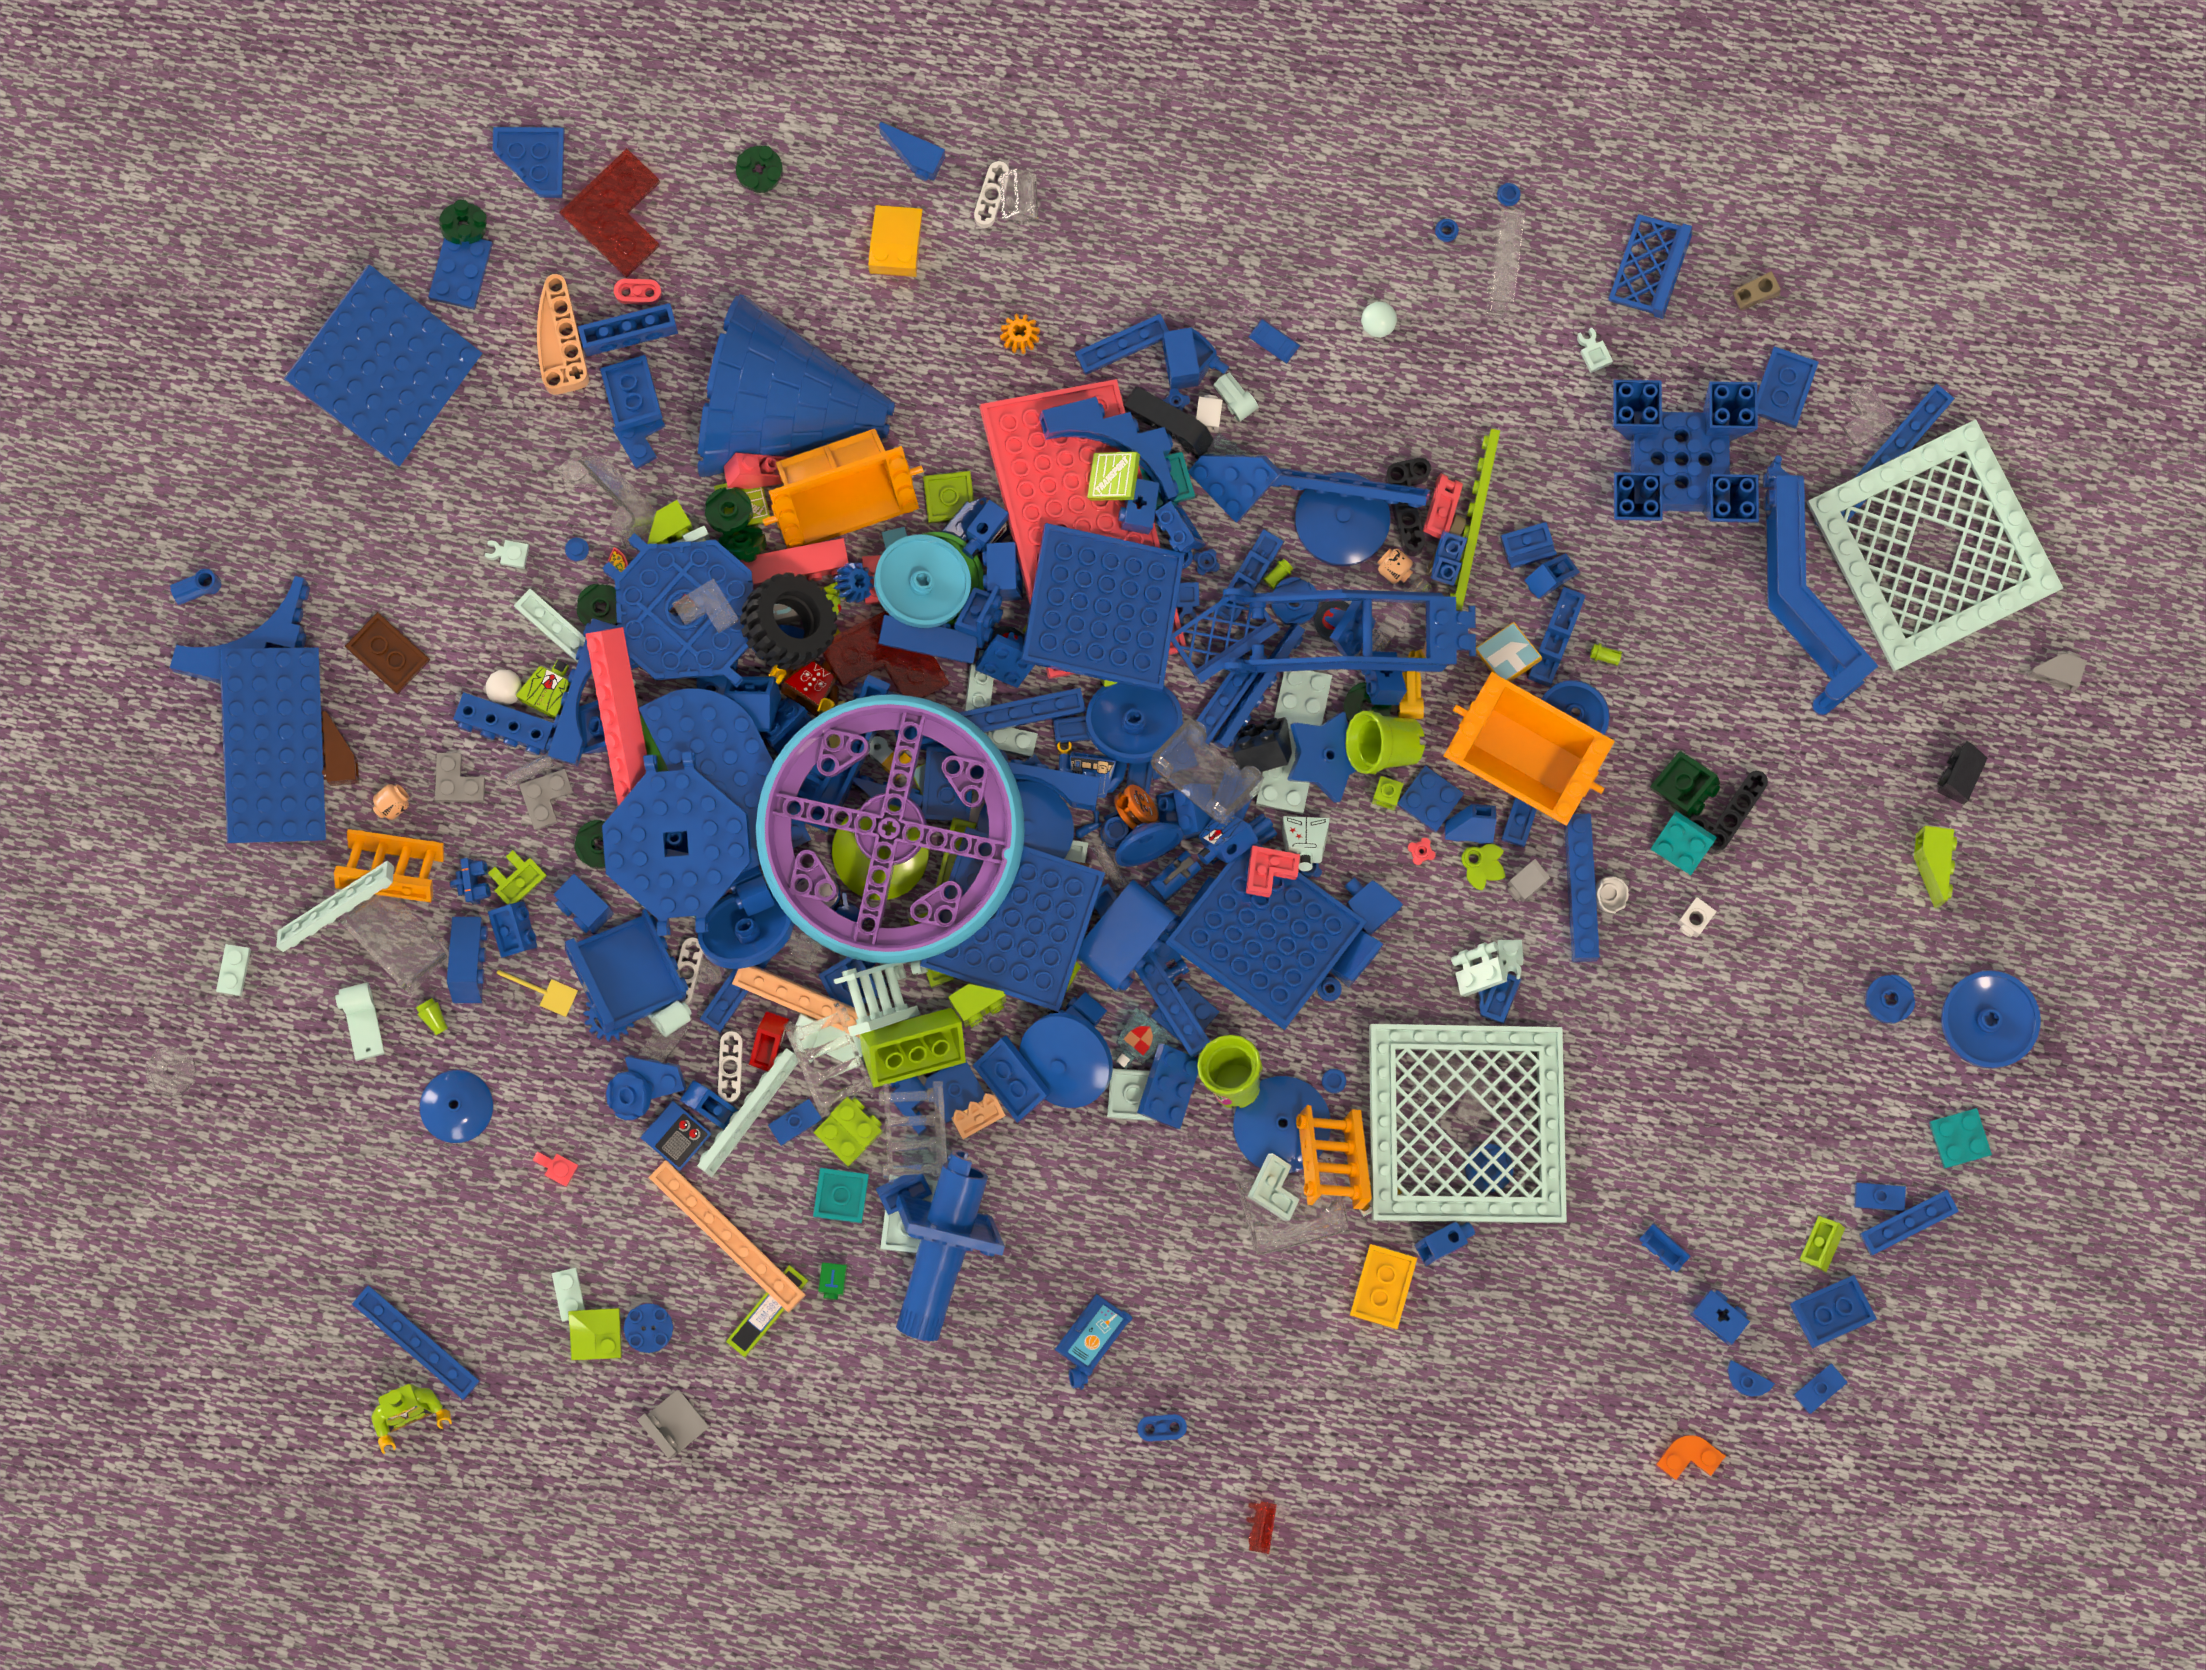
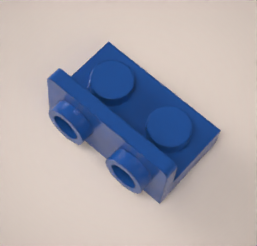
M524 901L488 911L501 958L537 948L536 935L532 929L529 911Z

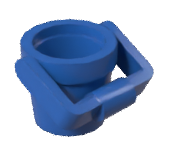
M1117 810L1104 817L1105 822L1100 831L1102 842L1111 849H1117L1123 839L1133 831L1121 817H1116L1119 815Z

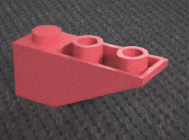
M735 453L724 465L727 487L753 489L782 484L775 462L790 457Z

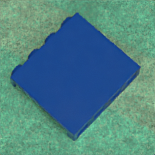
M643 909L642 916L577 943L574 938L565 941V952L604 1033L661 1011L676 1001L682 1002L686 1000L687 983L684 977H679L676 971L678 970L676 960L673 956L669 957L666 951L668 949L667 942L664 936H657V922L653 915L649 916L646 909Z

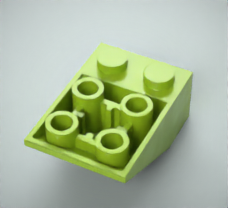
M1924 826L1916 833L1914 860L1934 908H1939L1948 901V898L1951 899L1953 885L1949 884L1950 875H1953L1955 869L1952 851L1956 850L1957 837L1954 836V829Z

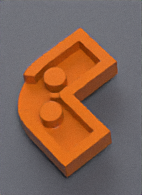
M1688 1435L1676 1439L1656 1463V1466L1674 1480H1677L1691 1461L1711 1476L1726 1456L1703 1438Z

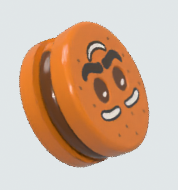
M1134 784L1129 785L1115 796L1116 810L1131 829L1134 830L1136 826L1143 823L1149 824L1157 821V808L1151 797L1141 787Z

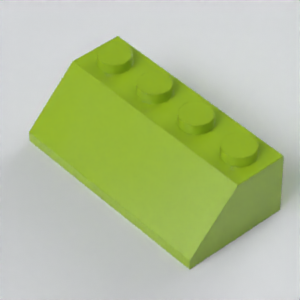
M952 1007L860 1034L862 1055L874 1088L966 1063L962 1021Z

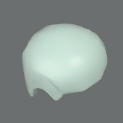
M1379 301L1368 305L1364 309L1361 318L1364 331L1372 337L1378 338L1392 333L1397 323V314L1394 308L1386 302Z

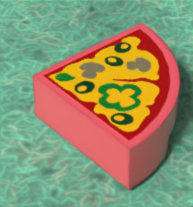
M614 547L608 561L622 572L628 566V562L624 554Z

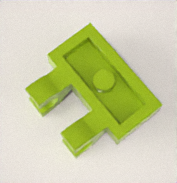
M513 850L506 856L517 868L512 875L506 879L496 867L488 872L490 877L499 885L494 891L507 905L520 902L547 877L531 858L524 862Z

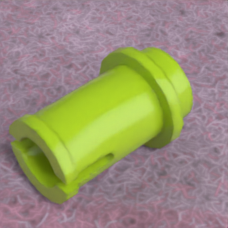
M1285 559L1281 562L1277 561V566L1263 578L1264 582L1271 589H1275L1287 575L1290 576L1292 574L1293 567Z
M1601 643L1598 645L1593 644L1590 652V658H1593L1595 662L1600 660L1618 666L1622 651L1603 647Z

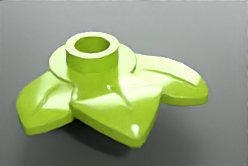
M1486 844L1481 848L1472 846L1464 850L1461 861L1467 869L1466 877L1468 882L1477 890L1482 891L1484 889L1486 880L1498 881L1505 878V871L1498 861L1504 850L1499 846ZM1476 855L1478 861L1476 863L1470 862L1469 856Z

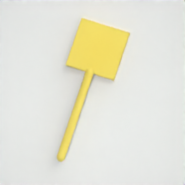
M501 970L497 971V974L544 994L539 1006L564 1017L567 1016L578 990L552 979L547 990Z

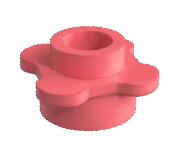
M1422 838L1420 842H1411L1408 845V851L1411 852L1413 863L1416 865H1421L1422 862L1435 858L1436 854L1432 851L1430 847L1431 841L1428 838ZM1423 849L1424 853L1421 854L1419 850Z

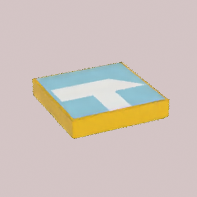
M1514 622L1476 647L1477 655L1489 670L1509 682L1542 661V656Z

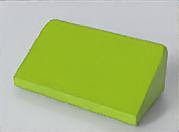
M1818 1216L1800 1261L1823 1272H1827L1845 1227L1838 1222Z

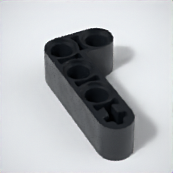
M1135 386L1123 402L1125 411L1131 412L1134 418L1154 429L1165 427L1166 433H1169L1172 439L1179 442L1185 452L1194 454V458L1197 460L1205 454L1214 441L1210 431L1202 422Z
M1414 458L1393 463L1387 469L1385 482L1408 487L1422 484L1428 480L1431 465L1425 458ZM1415 467H1422L1426 473L1417 475L1413 469ZM1398 472L1403 478L1401 480H1393L1390 474ZM1401 502L1391 504L1404 553L1409 556L1419 555L1425 545V536L1417 507H1411L1408 503ZM1410 517L1413 519L1414 524L1405 525L1402 522V518ZM1413 532L1414 542L1418 543L1417 547H1414L1413 544H1409L1411 540V533Z
M1753 771L1745 778L1715 824L1701 816L1690 818L1691 821L1721 840L1722 846L1714 847L1712 845L1707 851L1708 853L1719 854L1727 847L1768 785V778L1763 772ZM1757 779L1759 781L1758 786L1752 793L1748 790L1753 781ZM1737 798H1744L1748 803V807H1739ZM1724 818H1732L1735 822V827H1727L1724 824Z

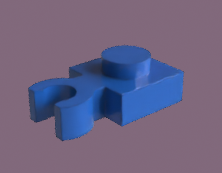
M1199 582L1180 583L1176 608L1183 607V611L1179 615L1180 624H1184L1183 618L1187 614L1191 615L1193 619L1197 617L1193 607H1200Z

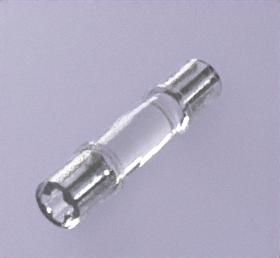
M1417 577L1406 592H1430L1433 588L1426 580ZM1397 603L1380 627L1374 629L1372 634V651L1383 652L1392 643L1391 639L1404 626L1413 611L1418 610L1421 603ZM1363 647L1360 649V653H1361L1362 655H1363Z

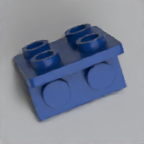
M995 585L991 593L974 587L955 623V630L977 637V647L983 648L985 642L991 640L994 632L993 627L1002 618L1003 610L1001 609L1003 596H1000V586Z
M787 697L779 703L771 731L759 732V734L780 754L792 736L813 719L807 714L808 711L803 706Z

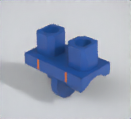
M469 858L461 859L462 871L455 872L456 880L449 882L450 887L457 888L458 896L465 895L466 902H470L472 905L481 904L480 900L491 897L489 884H478L477 877L488 875L487 862L474 861Z

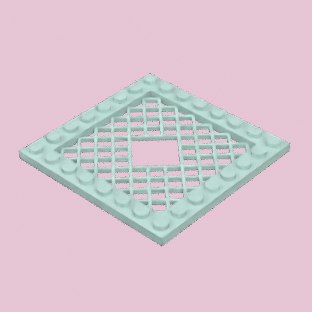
M1973 420L1806 502L1893 671L2063 589L1977 420ZM1964 453L1967 459L1957 455ZM1951 459L1948 470L1937 466ZM1955 460L1967 464L1964 475L1952 471ZM1970 467L1973 469L1978 480L1967 477ZM1930 469L1927 480L1916 476ZM1934 470L1946 474L1943 485L1931 482ZM1950 476L1962 479L1959 491L1947 487ZM1909 479L1906 490L1895 487ZM1913 480L1925 484L1922 495L1910 492ZM1966 481L1978 485L1975 496L1963 493ZM1929 486L1941 489L1938 501L1926 497ZM1981 488L1989 501L1978 498ZM1888 489L1885 500L1874 497ZM1892 490L1904 494L1901 506L1889 502ZM1945 491L1957 495L1954 506L1942 503ZM1908 496L1920 500L1917 511L1905 507ZM1961 497L1973 500L1969 512L1957 508ZM1867 499L1864 510L1852 507ZM1871 500L1883 504L1880 516L1868 512ZM1924 501L1936 505L1933 517L1921 513ZM1977 502L1989 506L1986 517L1974 514ZM1887 506L1899 510L1896 521L1884 518ZM1940 507L1952 511L1949 522L1937 518ZM1992 508L1999 522L1989 519ZM1846 510L1845 516L1843 518L1841 512ZM1850 511L1862 514L1859 526L1847 522ZM1903 511L1915 515L1912 527L1900 523ZM1956 512L1968 516L1965 527L1953 524ZM1866 516L1878 520L1875 532L1863 528ZM1919 517L1963 532L1950 574L1905 560ZM1972 518L1984 522L1980 533L1968 529ZM1882 522L1894 525L1891 537L1879 533ZM1988 523L2000 527L1996 538L1985 535ZM1898 527L1910 531L1907 542L1895 539ZM1849 528L1857 530L1855 539ZM2003 529L2010 543L2000 540ZM1861 532L1873 536L1870 547L1858 543ZM1967 533L1979 537L1976 548L1963 545ZM1877 537L1889 541L1886 553L1874 549ZM1983 539L1995 543L1991 554L1979 550ZM1893 543L1905 547L1902 558L1890 554ZM1999 544L2011 548L2007 559L1995 556ZM1860 549L1868 551L1866 560L1864 559ZM1962 549L1974 553L1971 564L1959 561ZM2014 550L2021 564L2011 561ZM1872 553L1884 557L1881 568L1869 565ZM1978 555L1990 558L1986 570L1974 566ZM1888 558L1900 562L1897 574L1885 570ZM1994 560L2006 564L2002 575L1990 571ZM1904 564L1916 568L1913 579L1901 576ZM1957 565L1969 568L1965 580L1953 576ZM2009 566L2022 569L2018 581L2006 577ZM1920 569L1932 573L1928 585L1916 581ZM1871 570L1879 572L1877 581L1875 580ZM1973 570L1985 574L1982 585L1969 582ZM2025 572H2026V574H2027V576L2029 577V579L2023 581V578H2024V575H2025ZM1883 574L1895 578L1892 589L1879 586ZM1936 575L1948 579L1945 590L1933 587ZM1989 576L2001 579L1997 591L1985 587ZM1899 580L1911 583L1908 595L1895 591ZM1952 580L1964 584L1960 596L1948 592ZM2005 581L2015 584V586L2002 591ZM1915 585L1927 589L1924 600L1912 597ZM1968 586L1980 590L1976 601L1964 597ZM1881 591L1890 594L1888 602H1886ZM1931 591L1943 594L1939 606L1927 602ZM1984 591L1994 594V596L1981 602ZM1894 595L1906 599L1902 611L1890 607ZM1947 596L1959 600L1956 611L1944 608ZM1910 601L1922 605L1919 616L1906 612ZM1963 602L1974 605L1960 612ZM1926 606L1938 610L1934 622L1922 618ZM1892 612L1901 615L1899 623H1897ZM1942 612L1953 615L1939 622ZM1905 617L1917 620L1913 632L1901 628ZM1921 622L1932 625L1918 633ZM1903 633H1904V634H1907V635H1910V637L1905 638V636L1903 635Z
M1370 1024L1372 1221L1566 1223L1562 1027ZM1395 1050H1403V1051L1396 1057ZM1412 1050H1427L1420 1058L1412 1052ZM1436 1051L1451 1052L1443 1059ZM1460 1051L1475 1052L1467 1059ZM1483 1051L1498 1053L1490 1059ZM1406 1052L1416 1061L1409 1070L1398 1061ZM1508 1052L1523 1053L1515 1060ZM1531 1052H1537V1058ZM1430 1053L1440 1061L1432 1071L1422 1062ZM1454 1053L1464 1062L1456 1071L1446 1062ZM1478 1053L1488 1062L1480 1072L1471 1063ZM1502 1054L1512 1063L1504 1072L1494 1063ZM1526 1054L1536 1063L1528 1072L1518 1063ZM1418 1065L1428 1073L1420 1083L1411 1074ZM1442 1065L1452 1074L1445 1083L1434 1074ZM1396 1066L1404 1073L1397 1082ZM1466 1066L1476 1074L1469 1083L1459 1075ZM1490 1066L1500 1075L1492 1084L1482 1075ZM1514 1066L1524 1075L1516 1084L1506 1075ZM1536 1069L1537 1082L1530 1076ZM1406 1077L1416 1085L1409 1094L1399 1086ZM1430 1077L1441 1086L1433 1095L1423 1087ZM1454 1078L1464 1086L1457 1095L1447 1087ZM1478 1078L1488 1086L1480 1096L1471 1087ZM1502 1079L1512 1087L1505 1096L1495 1088ZM1526 1079L1536 1087L1529 1096L1519 1088ZM1419 1089L1429 1098L1421 1107L1411 1099ZM1443 1089L1452 1098L1445 1107L1435 1099ZM1396 1090L1404 1097L1397 1106ZM1466 1090L1501 1123L1470 1156L1435 1123ZM1491 1090L1501 1099L1493 1108L1483 1100ZM1514 1091L1524 1099L1517 1108L1507 1100ZM1537 1092H1538V1107H1537L1536 1104L1531 1100V1099L1533 1098V1096H1534ZM1407 1101L1417 1110L1409 1119L1399 1110ZM1431 1101L1441 1110L1433 1120L1423 1111ZM1503 1102L1512 1111L1505 1121L1495 1112ZM1527 1103L1537 1112L1529 1121L1519 1112ZM1419 1113L1429 1122L1421 1132L1411 1123ZM1396 1114L1405 1122L1398 1130ZM1515 1115L1525 1124L1517 1133L1507 1124ZM1537 1117L1538 1130L1531 1124ZM1407 1126L1417 1134L1409 1144L1399 1135ZM1431 1126L1441 1134L1433 1144L1423 1135ZM1503 1127L1513 1135L1505 1145L1495 1136ZM1527 1128L1537 1136L1530 1145L1520 1137ZM1419 1138L1429 1146L1422 1156L1411 1147ZM1444 1138L1453 1147L1446 1156L1436 1148ZM1397 1139L1405 1146L1398 1155ZM1492 1139L1502 1148L1494 1157L1484 1149ZM1515 1140L1525 1148L1518 1157L1508 1149ZM1538 1141L1539 1155L1532 1149ZM1407 1150L1418 1159L1410 1168L1400 1160ZM1432 1150L1441 1159L1434 1168L1424 1160ZM1455 1151L1466 1160L1458 1169L1448 1160ZM1480 1151L1490 1160L1482 1169L1472 1160ZM1504 1151L1514 1160L1506 1169L1496 1161ZM1527 1152L1537 1160L1530 1170L1520 1161ZM1420 1162L1429 1170V1173L1422 1181L1412 1172ZM1397 1163L1406 1171L1398 1180ZM1444 1163L1454 1172L1446 1181L1436 1172ZM1468 1163L1478 1172L1470 1181L1460 1172ZM1492 1163L1502 1172L1494 1182L1484 1173ZM1516 1164L1526 1173L1518 1182L1508 1173ZM1538 1166L1539 1179L1532 1173ZM1408 1174L1418 1184L1410 1193L1400 1184ZM1432 1175L1442 1184L1434 1193L1424 1184ZM1456 1175L1466 1184L1458 1194L1449 1185ZM1480 1176L1490 1184L1482 1194L1472 1185ZM1504 1176L1514 1184L1506 1194L1496 1185ZM1528 1176L1538 1185L1531 1194L1521 1186ZM1397 1187L1406 1196H1398ZM1421 1187L1429 1196L1412 1195ZM1446 1188L1453 1196L1437 1195ZM1470 1188L1478 1197L1461 1195ZM1494 1188L1502 1197L1485 1196ZM1518 1189L1525 1197L1509 1196ZM1540 1190V1197H1533Z

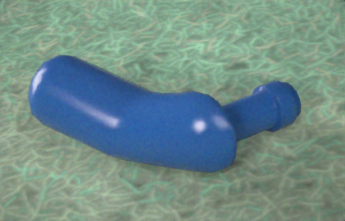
M1099 811L1093 812L1095 823L1085 824L1075 831L1076 837L1082 838L1101 826L1102 823H1099Z

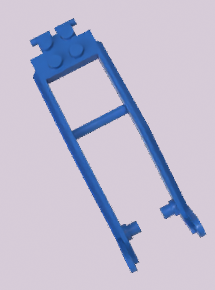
M1778 455L1774 458L1770 467L1767 468V473L1763 475V487L1768 488L1763 502L1764 511H1766L1768 609L1831 679L1826 685L1825 691L1812 704L1815 713L1826 715L1864 684L1863 679L1873 672L1878 665L1806 585L1804 477L1790 475L1782 469V457Z
M1239 588L1223 589V596L1229 597L1230 601L1249 605V608L1252 609V619H1264L1266 604L1362 601L1363 656L1267 659V656L1264 655V645H1252L1250 660L1230 658V662L1224 663V670L1235 673L1341 669L1442 672L1447 666L1457 664V651H1469V657H1476V634H1468V628H1476L1475 606H1468V611H1456V597L1443 596L1442 593L1347 589L1253 593ZM1372 602L1426 604V658L1373 657Z

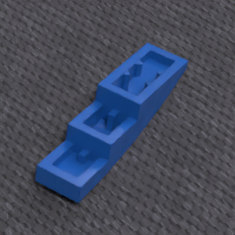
M1263 529L1227 589L1240 588L1248 583L1252 591L1255 592L1285 541ZM1236 603V605H1238V606H1243V607L1246 606V605H1242V604ZM1221 606L1217 610V615L1229 621L1232 608ZM1235 608L1233 622L1237 621L1243 610Z
M1563 587L1538 651L1542 656V661L1532 667L1528 677L1529 680L1551 687L1586 595Z

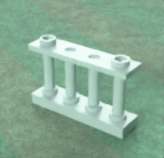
M880 963V966L857 972L856 968L843 971V977L834 979L835 984L847 981L858 1017L856 1019L857 1024L848 1027L850 1037L920 1015L917 1005L908 1008L907 1003L904 1004L894 966L904 963ZM881 970H884L895 1005L893 1008ZM871 973L883 1011L881 1012L879 1011L877 1000L869 977V974ZM858 977L860 978L870 1015L868 1016L856 979Z

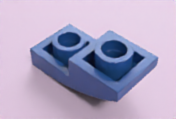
M1443 530L1433 563L1431 579L1454 586L1462 564L1459 561L1467 541L1466 537Z

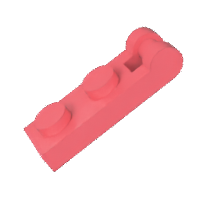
M1442 473L1436 479L1435 491L1423 528V532L1438 539L1441 538L1443 530L1450 531L1463 483L1457 480L1453 482Z

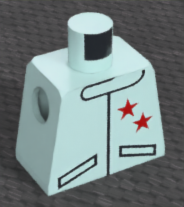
M1283 816L1282 837L1285 852L1300 854L1299 870L1309 871L1312 869V863L1322 862L1328 837L1329 818Z

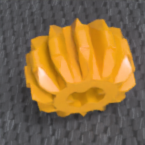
M1016 313L1014 321L1007 317V325H1001L1003 333L1000 335V340L1005 341L1004 347L1006 349L1012 347V353L1015 354L1018 348H1021V353L1024 355L1026 353L1025 347L1033 350V343L1039 342L1037 335L1040 333V328L1035 327L1036 321L1034 319L1028 321L1027 314L1022 319H1019V315ZM1016 331L1019 333L1024 331V336L1022 337L1020 334L1016 336Z

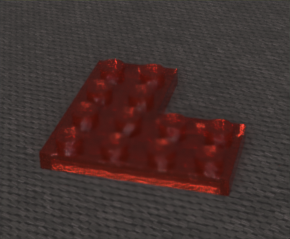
M627 148L559 212L625 278L660 247L659 243L628 214L660 184V180Z
M886 610L835 635L832 644L822 653L841 687L883 666L900 695L924 699L949 686V681L934 656L878 644L883 616H889Z

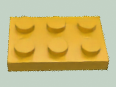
M1370 1244L1349 1316L1397 1330L1417 1258Z

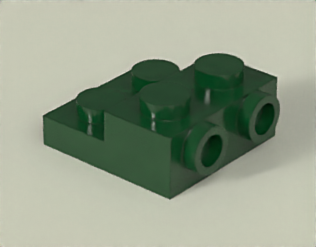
M1679 751L1651 784L1650 788L1651 791L1668 801L1671 807L1690 819L1694 815L1699 816L1705 808L1704 802L1709 796L1713 798L1718 794L1720 781L1717 774L1682 751Z

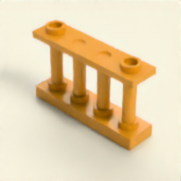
M347 830L348 848L352 849L346 867H335V889L347 887L383 864L385 855L391 854L400 856L395 873L393 874V883L388 888L382 889L375 894L432 902L433 882L428 878L433 861L444 862V843L365 832L363 830ZM362 850L376 852L370 871L356 869ZM410 857L424 859L418 878L404 876Z
M1306 1105L1300 1114L1297 1115L1296 1126L1300 1133L1305 1178L1303 1191L1304 1195L1307 1196V1205H1313L1323 1194L1350 1197L1353 1209H1363L1372 1197L1361 1110L1352 1109L1343 1120L1314 1118L1311 1105ZM1314 1127L1342 1130L1345 1135V1142L1315 1140ZM1316 1150L1344 1152L1347 1155L1348 1164L1318 1162ZM1319 1172L1347 1174L1350 1178V1187L1320 1184Z

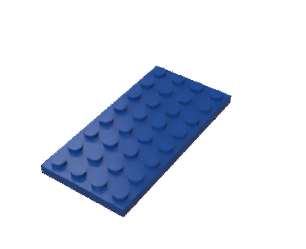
M319 647L220 649L227 844L325 841Z

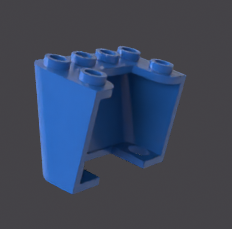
M1132 880L1085 937L1077 959L1114 991H1126L1134 981L1131 978L1133 971L1136 970L1138 972L1147 962L1145 956L1149 951L1154 953L1162 943L1160 940L1162 935L1166 933L1172 934L1180 924L1177 921L1180 916L1140 883Z

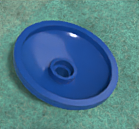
M1568 680L1557 683L1541 699L1603 735L1608 729L1610 721L1608 704L1604 696L1595 687L1586 682ZM1578 708L1580 710V714H1574L1572 709Z
M1153 822L1140 824L1117 847L1114 856L1118 865L1123 867L1138 866L1153 861L1174 849L1183 839V831L1180 826L1173 823Z
M463 1070L444 1072L431 1080L422 1093L420 1100L421 1119L426 1129L442 1141L448 1143L470 1141L486 1129L492 1118L494 1107L492 1094L486 1083L473 1073ZM454 1100L458 1101V1107L451 1109L450 1103Z

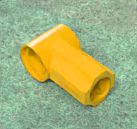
M1402 672L1407 692L1398 705V710H1400L1398 717L1423 719L1424 701L1421 698V672Z

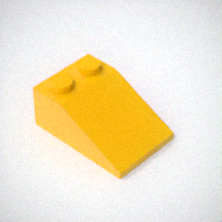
M875 206L868 263L870 274L917 277L923 209Z

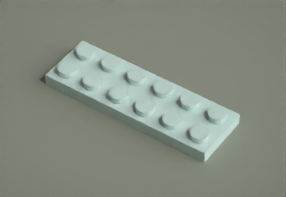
M1314 671L1284 672L1274 718L1286 717L1292 755L1288 765L1262 773L1256 805L1303 815L1310 783L1293 782L1287 779L1295 761L1296 749L1290 725L1292 723L1322 725L1332 675Z

